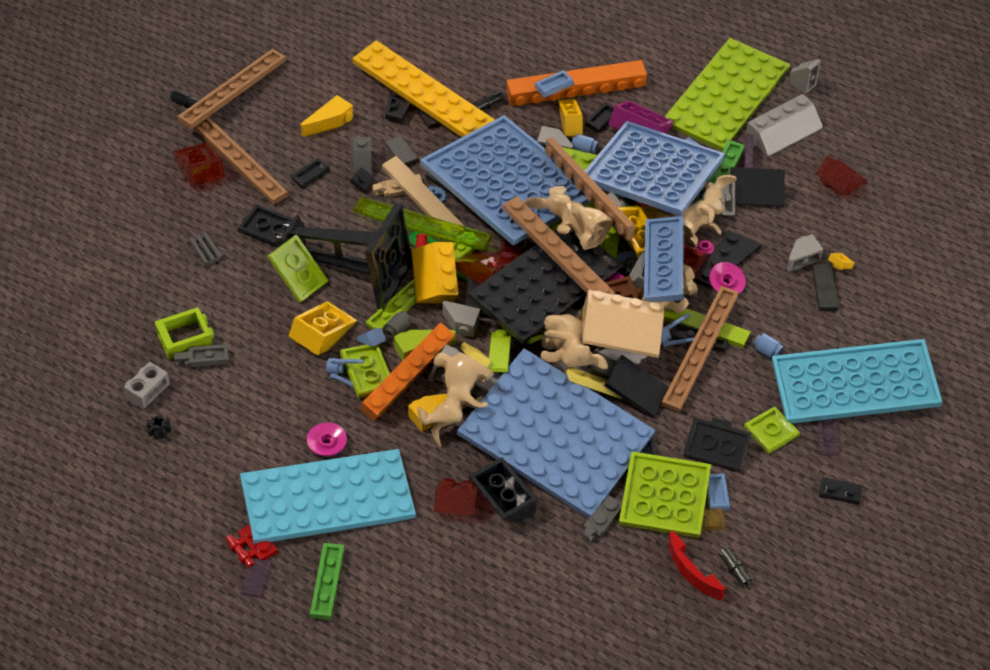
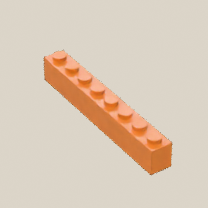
M642 60L565 71L574 80V84L545 98L537 91L535 83L556 73L507 80L506 92L511 106H521L576 96L607 93L609 91L640 88L646 86L647 73Z

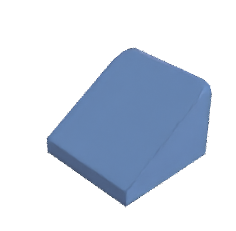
M379 327L358 336L357 340L366 345L374 346L385 342L386 338L382 328Z

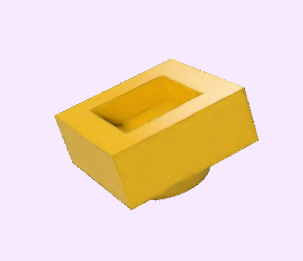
M831 253L828 258L833 263V266L839 270L852 269L855 263L842 253Z

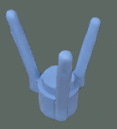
M690 313L662 327L661 344H663L664 348L670 345L693 342L694 338L668 340L671 339L669 329L688 318Z
M329 358L326 364V373L331 374L330 378L337 379L353 387L351 381L339 376V374L344 373L345 364L364 363V360Z

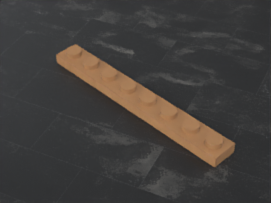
M271 49L178 115V122L191 130L283 64L286 56Z
M209 117L193 128L273 205L288 197V192Z
M553 137L546 139L545 153L547 157L555 162L556 166L565 173L566 177L575 184L578 190H581L587 200L591 201L597 210L604 212L613 220L612 225L627 241L632 239L634 224Z
M518 196L503 204L502 209L586 293H588V290L615 295V292Z
M724 286L720 287L662 401L663 407L680 413L738 298L739 292Z

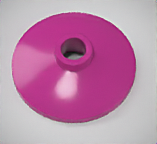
M718 263L710 271L709 280L716 292L719 291L721 286L735 290L739 294L745 288L746 279L744 273L732 263Z
M334 423L318 424L307 435L309 449L320 456L336 455L344 449L347 443L346 432L342 427Z

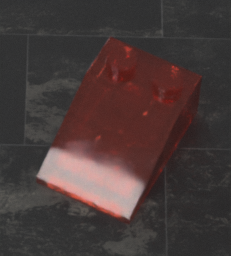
M207 142L172 151L186 182L191 187H200L203 183H215L225 178L222 157Z
M474 252L456 259L455 267L477 282L483 283L515 260L516 257L512 256L509 252Z

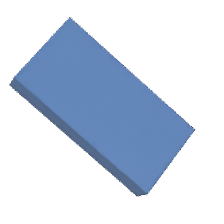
M563 70L536 82L535 88L545 98L572 86L574 80Z
M725 473L710 474L707 489L709 511L730 510Z

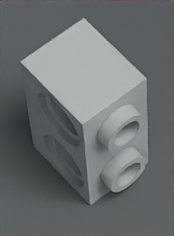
M149 362L139 370L136 376L125 384L126 398L144 409L170 384L168 373Z

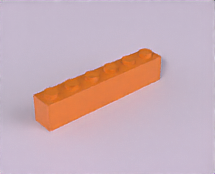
M440 322L362 402L360 410L375 422L434 361L435 356L441 353L445 345L449 346L455 335Z

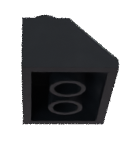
M503 457L469 475V479L502 520L521 522L536 513L537 498Z

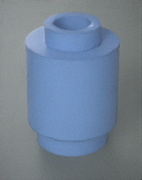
M578 134L577 137H573L571 144L573 145V150L596 154L599 142L595 141L594 138Z
M765 333L762 336L758 335L753 343L756 351L770 359L772 356L780 355L783 350V346L780 345L779 341Z

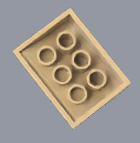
M588 290L583 306L582 343L658 358L664 305L656 302L642 301L637 298L632 299L616 294L612 295L602 293L601 291Z

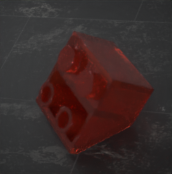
M443 478V481L439 480L436 486L434 512L475 516L479 490L471 480L455 482L453 478Z

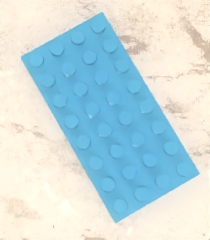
M925 339L772 356V365L786 422L791 424L942 406V398Z
M399 449L240 473L254 545L262 541L286 540L391 523L416 517Z

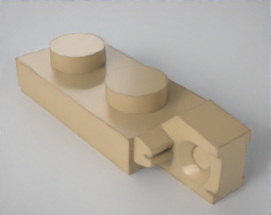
M420 174L415 175L422 182ZM393 179L372 185L374 197L384 195L391 198L406 195Z

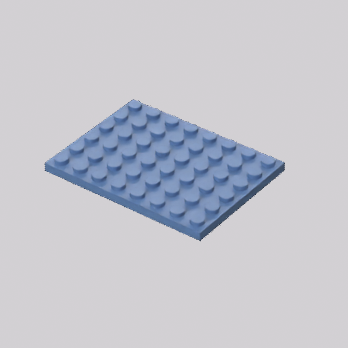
M505 115L420 159V165L513 246L530 236L502 209L503 204L517 196L523 202H525V199L532 197L548 198L550 196V188L564 186L566 187L564 194L568 195L571 201L581 203L582 206L591 202L566 177L565 173L556 166L555 162L547 157L545 148ZM530 208L547 226L561 219L558 215L552 214L548 209Z
M526 349L520 352L508 367V373L504 372L481 402L488 403L487 407H476L457 430V435L496 460L503 457L515 472L588 518L593 515L628 470L631 452L640 453L655 433L653 428L589 388L569 381L566 374Z

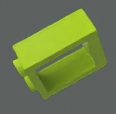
M198 307L155 321L156 333L169 360L174 359V353L189 350L188 347L213 345V330L211 327H207L206 315L201 314ZM198 322L203 334L176 343L172 342L167 331Z

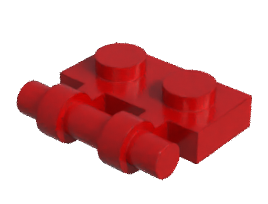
M250 524L238 531L239 539H235L233 535L226 537V541L229 543L228 547L232 552H236L239 556V561L249 569L255 565L252 560L255 557L261 563L278 553V549L272 542L262 541L254 545ZM247 545L250 551H245L242 546Z

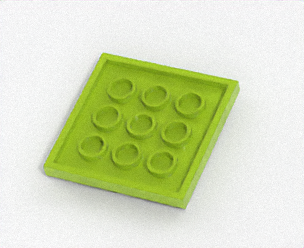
M632 451L619 525L669 534L671 531H674L677 535L700 539L711 464Z

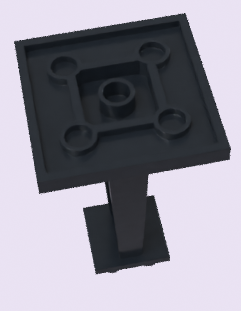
M398 203L394 204L377 232L302 227L300 216L296 215L292 222H285V232L278 233L276 236V243L281 245L295 235L300 238L304 246L306 245L305 239L332 242L335 253L308 247L306 249L316 262L370 275L377 309L385 310L388 302L395 294L412 265L411 245L403 206ZM340 243L367 246L365 250L366 259L344 255Z

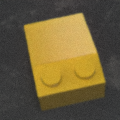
M327 301L296 316L289 337L295 340L296 343L309 349L311 353L319 356L328 351L357 320Z

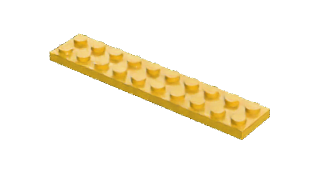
M377 40L352 58L353 64L461 137L495 120Z

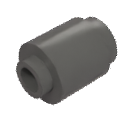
M403 311L396 313L384 325L385 334L389 338H394V336L405 332L410 327V316Z

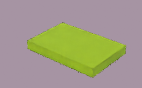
M297 235L290 238L267 256L299 303L328 282V279Z
M378 344L374 346L362 345L340 350L342 359L364 360V363L345 364L358 398L368 397L390 374Z

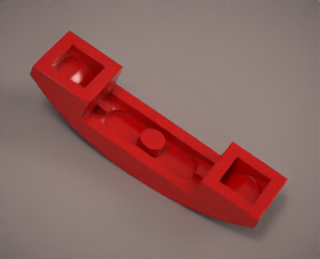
M671 531L668 541L669 551L680 573L702 593L720 601L724 599L726 588L713 574L705 577L685 555L686 544L674 531Z

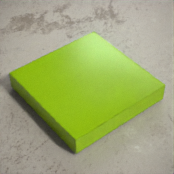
M775 406L744 424V428L752 433V437L768 454L797 438L800 434L790 422H786L785 416Z

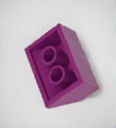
M628 100L615 105L608 125L618 132L624 123L629 121L667 134L674 121Z

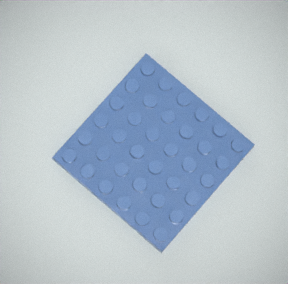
M626 121L585 172L601 189L607 192H613L656 209L682 216L722 163L725 153Z

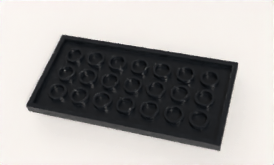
M557 230L554 231L604 282L609 281L622 271L624 265L600 245L584 250L574 230H570L567 234H560ZM536 244L468 292L467 298L523 345L544 329L545 324L543 322L547 316L565 314L585 299L587 293Z

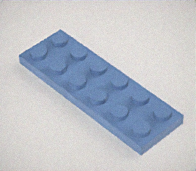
M683 216L646 219L644 301L665 302L683 300Z

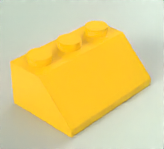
M640 206L618 207L634 224V235L632 239L628 240V244L638 259L641 253L645 252V224L648 218Z
M433 242L412 249L416 303L454 302L458 296L453 242Z

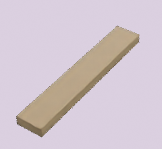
M397 156L382 164V169L451 240L465 232L466 227Z

